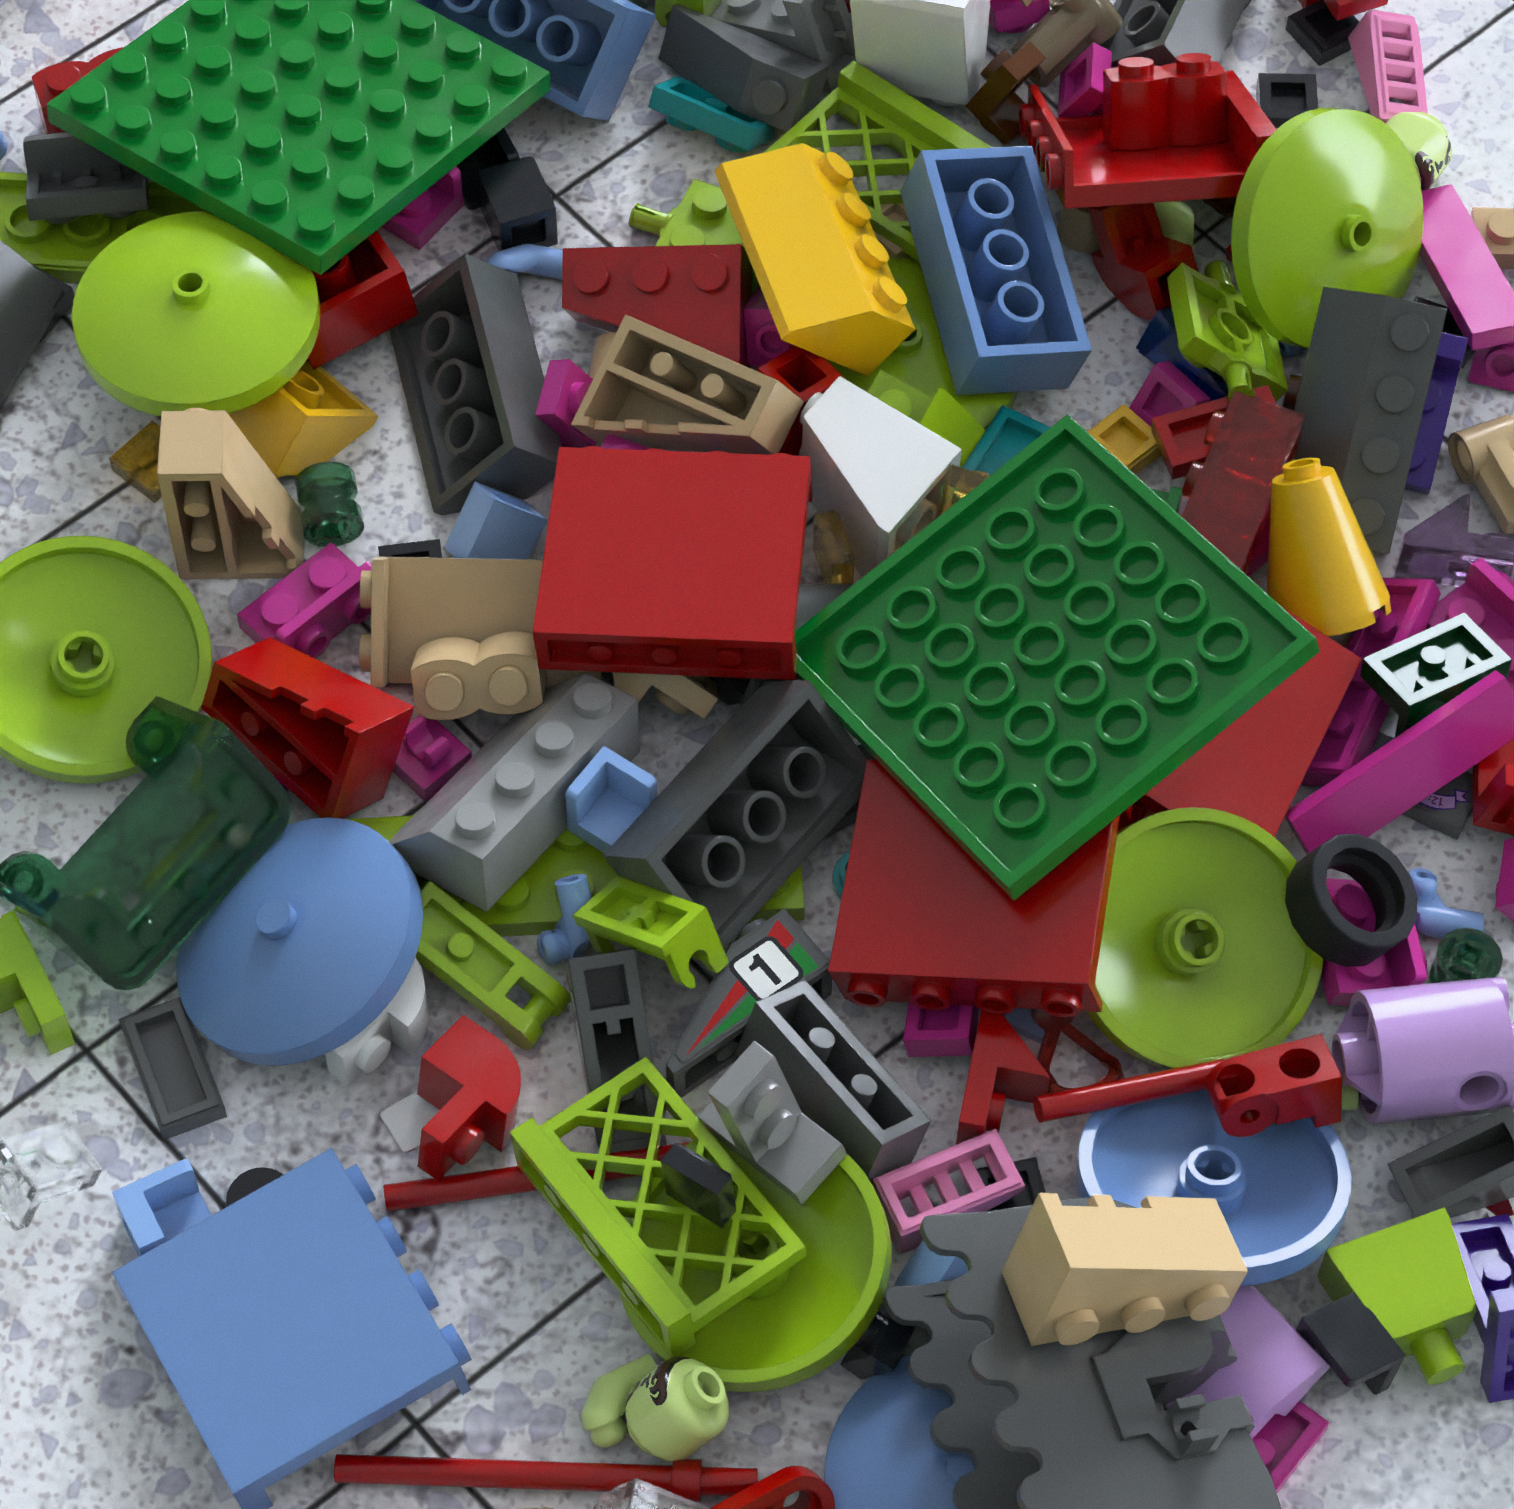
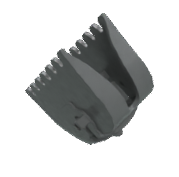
M1089 1198L1060 1200L1062 1206H1089L1087 1203ZM1113 1200L1116 1207L1137 1208V1207H1134V1206H1131V1205H1128V1204H1125V1203H1122V1202ZM1033 1205L994 1211L930 1215L923 1218L919 1231L928 1249L941 1256H957L961 1258L968 1266V1273L954 1280L923 1285L888 1287L883 1297V1303L893 1321L905 1326H920L929 1334L930 1342L915 1349L907 1363L908 1374L913 1382L923 1388L942 1389L952 1398V1406L938 1412L930 1425V1437L934 1444L945 1452L965 1453L974 1461L975 1470L960 1477L952 1491L953 1503L957 1509H1281L1271 1475L1249 1435L1255 1425L1248 1404L1242 1396L1238 1395L1209 1402L1205 1401L1203 1393L1183 1397L1200 1387L1217 1370L1229 1366L1237 1360L1220 1315L1203 1321L1192 1320L1190 1316L1166 1320L1140 1333H1129L1125 1329L1099 1333L1075 1345H1062L1057 1341L1031 1346L1001 1271ZM1173 1402L1169 1410L1164 1411L1165 1405Z

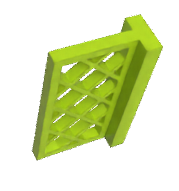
M853 60L839 72L838 87L765 152L800 143L813 148L821 147V152L825 154L831 152L830 147L861 146L863 160H850L846 162L853 171V177L866 176L868 191H857V193L871 213L869 221L873 230L902 248L904 253L920 262L909 221L893 222L884 216L881 211L880 204H895L897 206V203H903L900 190L878 191L876 176L907 175L908 177L921 150L991 148V146ZM836 113L857 126L858 129L827 131L826 121ZM871 145H887L904 156V158L873 160Z
M647 1057L633 1064L539 1126L533 1118H530L510 1131L517 1166L670 1357L679 1356L696 1344L694 1336L696 1331L807 1256L804 1243ZM644 1083L658 1099L654 1117L618 1114L621 1098ZM608 1107L607 1112H601ZM666 1111H668L674 1119H665ZM578 1126L604 1128L598 1154L569 1151L560 1138ZM614 1130L651 1133L646 1159L610 1156ZM662 1135L691 1138L697 1145V1154L705 1159L707 1157L710 1162L731 1174L733 1189L737 1193L735 1203L736 1212L723 1227L731 1229L726 1256L688 1252L693 1225L719 1226L688 1207L649 1203L653 1177L664 1178L661 1161H657ZM585 1169L595 1170L593 1179ZM606 1171L643 1175L638 1202L608 1199L602 1191ZM747 1205L755 1215L744 1214L745 1206ZM624 1217L634 1218L633 1227L630 1226ZM645 1219L682 1223L678 1250L647 1247L641 1239ZM741 1230L770 1233L781 1245L780 1249L764 1260L736 1257ZM664 1266L674 1267L673 1276L669 1274ZM685 1268L723 1272L720 1289L695 1306L681 1288ZM733 1273L741 1274L739 1277L732 1281Z

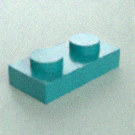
M675 76L655 85L648 105L649 108L665 114V120L670 125L688 131L699 129L715 136V142L720 147L737 153H746L771 141L776 128L737 112L694 82L680 76Z

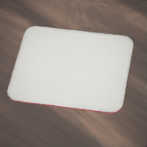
M415 1092L383 1109L380 1117L399 1148L403 1152H409L420 1146L421 1129L440 1110Z

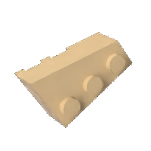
M625 314L571 425L600 445H602L607 435L612 434L649 448L697 452L718 450L737 454L770 455L779 453L804 401L772 377Z
M189 408L184 411H161L157 477L179 578H285L304 563L306 516L225 410L209 411L203 408Z
M1038 1193L1001 1271L1031 1346L1057 1341L1062 1345H1075L1092 1338L1096 1334L1125 1329L1129 1333H1140L1157 1326L1162 1321L1190 1316L1195 1321L1214 1318L1229 1308L1231 1301L1248 1273V1269L1215 1198L1146 1196L1140 1202L1142 1208L1116 1207L1111 1195L1093 1194L1087 1200L1089 1206H1062L1057 1193Z

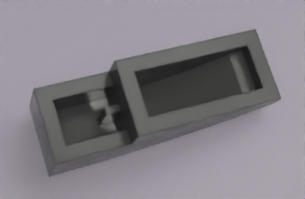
M1510 1105L1387 1164L1414 1218L1444 1207L1449 1217L1452 1218L1514 1197V1112Z

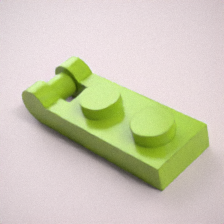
M429 881L420 891L423 902V924L419 947L415 957L422 966L496 1023L510 1041L524 1050L532 1049L543 1036L541 1026L551 1015L559 1016L571 1002L569 992L552 976L433 882ZM516 985L526 991L531 998L522 1009L507 997Z

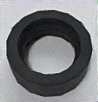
M1341 834L1332 837L1298 861L1286 880L1285 904L1292 926L1306 946L1324 960L1344 967L1366 966L1406 939L1417 920L1418 898L1410 874L1393 852L1379 841L1360 834ZM1327 869H1335L1346 873L1363 887L1372 901L1376 914L1375 932L1371 933L1355 927L1340 914L1331 901L1326 885Z

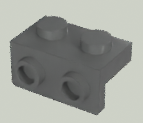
M67 132L32 135L24 138L23 150L27 168L26 204L29 221L44 219L49 223L61 224L73 221L78 216L104 214L111 218H123L135 214L138 210H148L149 178Z

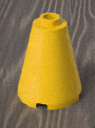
M1319 458L1297 459L1282 466L1283 474L1272 479L1267 594L1280 606L1328 637L1352 632L1376 623L1375 610L1380 609L1386 616L1392 612L1390 594L1335 469L1329 466H1321Z

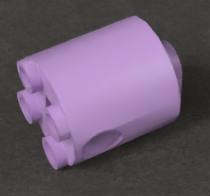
M1502 977L1356 991L1351 998L1347 1014L1337 1032L1333 1035L1331 1051L1332 1057L1342 1076V1087L1352 1086L1359 1091V1108L1365 1120L1375 1125L1493 1113L1508 1105L1514 1111V1023H1511L1508 1013L1509 993L1506 981Z

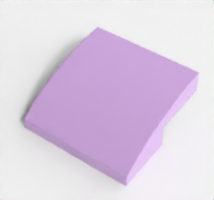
M1253 1285L1240 1286L1229 1308L1220 1314L1237 1360L1231 1365L1217 1370L1200 1387L1183 1397L1203 1393L1205 1401L1209 1402L1241 1395L1248 1404L1255 1427L1249 1434L1251 1439H1253L1275 1414L1286 1416L1330 1368V1365ZM1171 1402V1403H1169V1404H1167V1405H1165V1406L1169 1409V1408L1171 1407V1405L1173 1404V1402Z

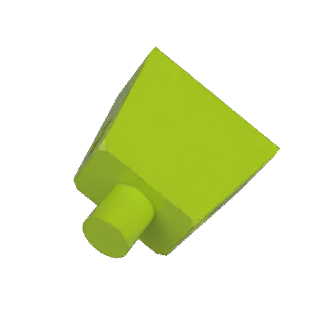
M1445 1207L1326 1250L1317 1277L1331 1300L1334 1302L1354 1292L1364 1306L1374 1313L1405 1353V1357L1414 1355L1428 1385H1436L1448 1381L1465 1369V1364L1453 1340L1460 1338L1468 1332L1476 1314V1302L1452 1223Z

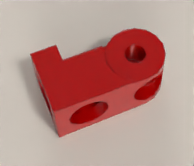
M1322 1033L1231 1057L1213 1067L1206 1076L1204 1085L1223 1130L1230 1136L1248 1137L1262 1132L1271 1124L1276 1123V1125L1308 1117H1311L1315 1128L1341 1122L1342 1076Z

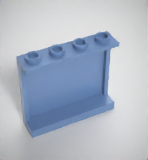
M332 1148L112 1272L242 1509H269L274 1506L265 1488L452 1379L462 1395L471 1391L461 1366L472 1359L459 1334L451 1323L439 1329L429 1312L438 1307L439 1303L425 1277L419 1269L407 1275L398 1260V1257L407 1253V1249L388 1216L377 1222L375 1221L366 1206L376 1200L367 1180L357 1164L345 1170Z

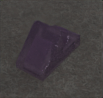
M1465 494L1404 534L1395 566L1394 578L1434 579L1436 584L1459 587L1465 583L1470 565L1479 558H1483L1496 571L1504 572L1514 582V538H1509L1500 533L1478 534L1468 532L1471 494Z

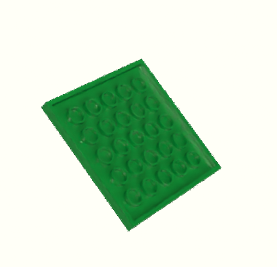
M188 0L48 102L47 112L49 123L322 275L549 92L550 71L414 0Z
M1067 414L799 627L795 632L797 654L795 678L797 680H810L842 726L1015 901L1318 654L1320 650L1317 639Z

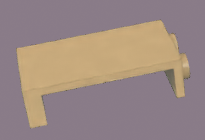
M376 557L372 559L371 571H361L360 606L363 609H371V634H361L360 671L371 672L370 685L373 687H384L387 683H412L410 671L417 649L425 643L446 637L467 638L481 643L493 635L512 631L533 634L543 560ZM546 670L548 679L546 686H553L585 673L602 681V672Z

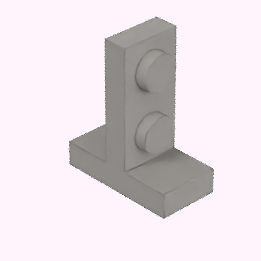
M724 0L709 16L830 65L822 92L831 93L838 87L839 72L853 60L856 61L852 20L845 0Z
M756 1041L752 1042L707 1091L712 1101L697 1116L711 1134L801 1205L847 1155L842 1143L801 1112L775 1056Z

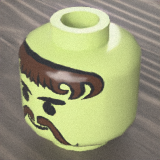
M1400 112L1389 118L1386 124L1398 135L1407 148L1415 165L1421 190L1430 189L1452 158V145L1448 138V132L1445 126L1430 114L1425 112Z
M687 1356L671 1357L640 1379L630 1389L625 1400L627 1429L634 1443L645 1453L665 1461L684 1460L713 1440L725 1429L729 1420V1400L724 1383L713 1369L707 1367L702 1362Z

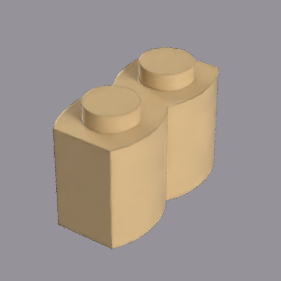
M520 631L499 633L483 640L481 643L461 637H446L430 641L417 649L410 671L416 714L434 720L458 719L475 712L479 708L490 713L506 715L529 711L543 703L548 680L547 671L538 668L533 634Z

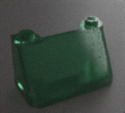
M156 696L135 718L128 729L126 737L127 754L133 764L146 777L59 870L44 856L30 851L14 853L0 864V906L8 912L15 910L21 922L93 976L118 990L128 991L139 988L150 980L283 833L290 821L292 811L290 797L285 788L223 722L159 696Z

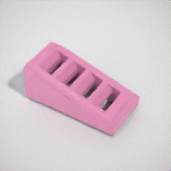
M1379 10L1366 12L1349 35L1348 40L1371 115L1386 124L1389 118L1400 112H1425L1428 114L1420 36L1415 17ZM1389 98L1401 99L1403 104L1389 102Z
M996 1129L873 1178L872 1182L885 1211L891 1240L898 1254L917 1248L923 1239L919 1229L925 1216L988 1211L1025 1191V1184ZM981 1157L984 1158L996 1181L986 1187L973 1164L975 1160ZM957 1170L970 1192L961 1197L949 1174ZM934 1183L944 1203L937 1207H933L924 1189ZM908 1196L917 1212V1215L910 1218L907 1217L900 1203V1200Z

